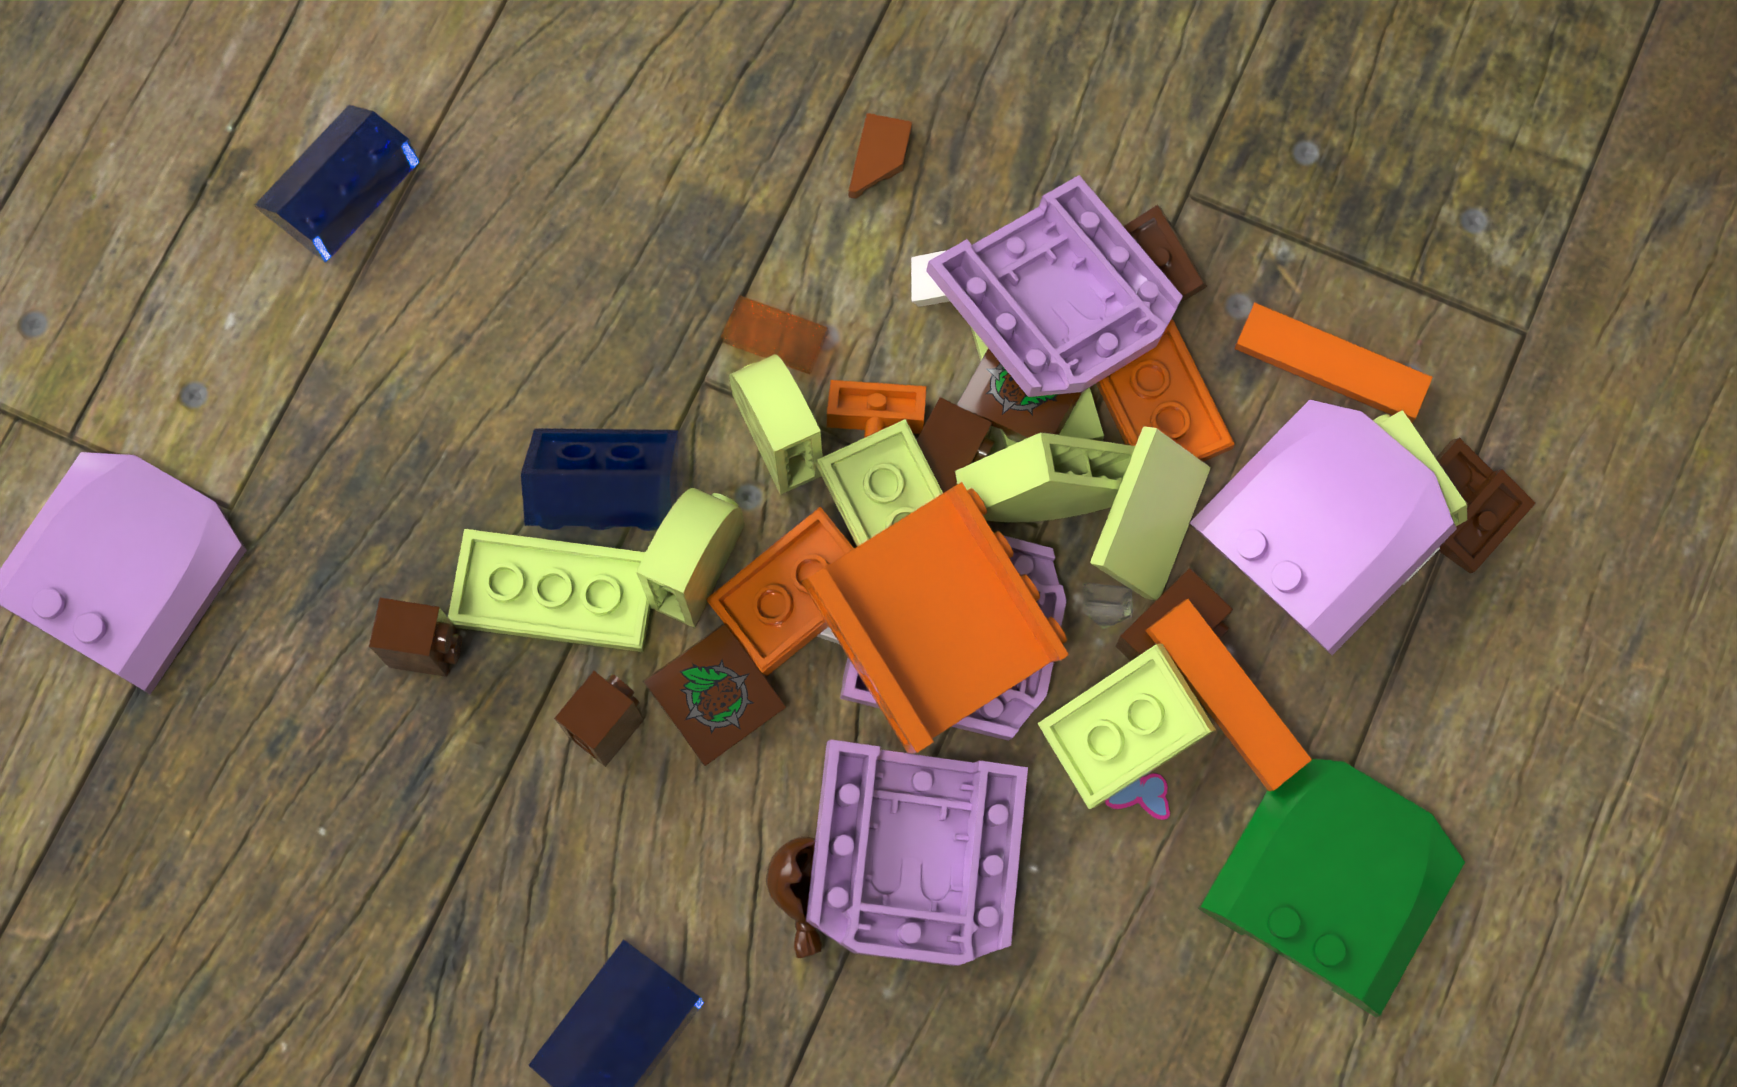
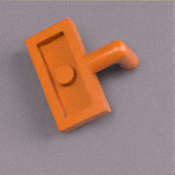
M831 380L827 407V428L865 430V438L906 419L912 433L920 434L924 428L927 386Z

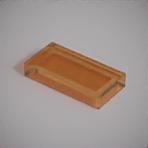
M739 295L721 339L722 343L763 358L776 354L786 366L811 375L828 334V327Z

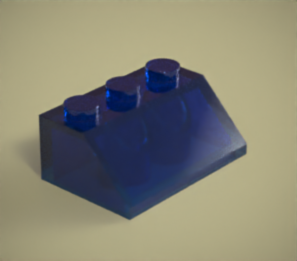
M348 105L255 203V207L326 263L419 163V160L409 138L372 110Z
M534 428L521 471L525 526H540L547 530H556L564 526H582L594 530H607L612 527H637L644 531L658 530L666 515L676 503L678 430Z
M623 939L528 1066L552 1087H642L705 1001Z

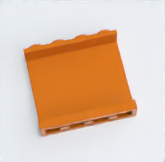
M962 482L801 581L907 753H918L932 744L934 742L932 739L1044 666L1054 661H1060L1069 655L1063 646L1067 639L1062 628L1053 617H1045L1036 602L1040 599L1036 586L1026 574L1019 575L1010 560L1014 556L1010 544L999 531L993 533L983 517L987 514V510L982 499L974 489L970 488L967 490Z

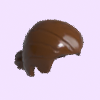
M809 836L792 839L780 847L771 858L766 875V884L770 897L779 908L795 920L797 932L794 939V949L797 958L809 957L822 950L821 939L816 931L817 928L806 921L815 848V838Z

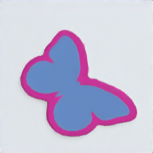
M1152 773L1142 777L1105 801L1106 805L1113 809L1127 808L1139 803L1148 814L1159 820H1165L1170 816L1168 801L1165 797L1168 790L1167 783L1159 774Z

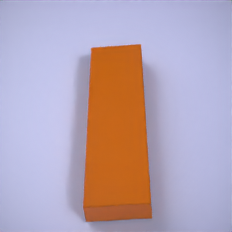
M1254 303L1234 348L1392 416L1403 410L1411 423L1417 417L1433 378L1257 303Z
M1189 599L1183 600L1145 630L1155 644L1162 643L1194 695L1268 791H1274L1312 760Z

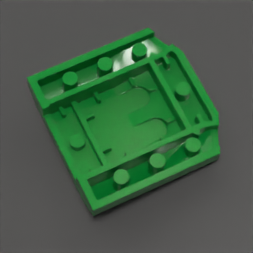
M1312 759L1274 791L1266 790L1198 909L1238 934L1248 935L1332 986L1331 990L1374 1017H1379L1453 886L1465 861L1432 813L1344 761Z

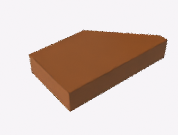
M870 113L866 114L850 182L849 198L856 199L863 195V191L881 180H888L903 171L912 132L911 121Z

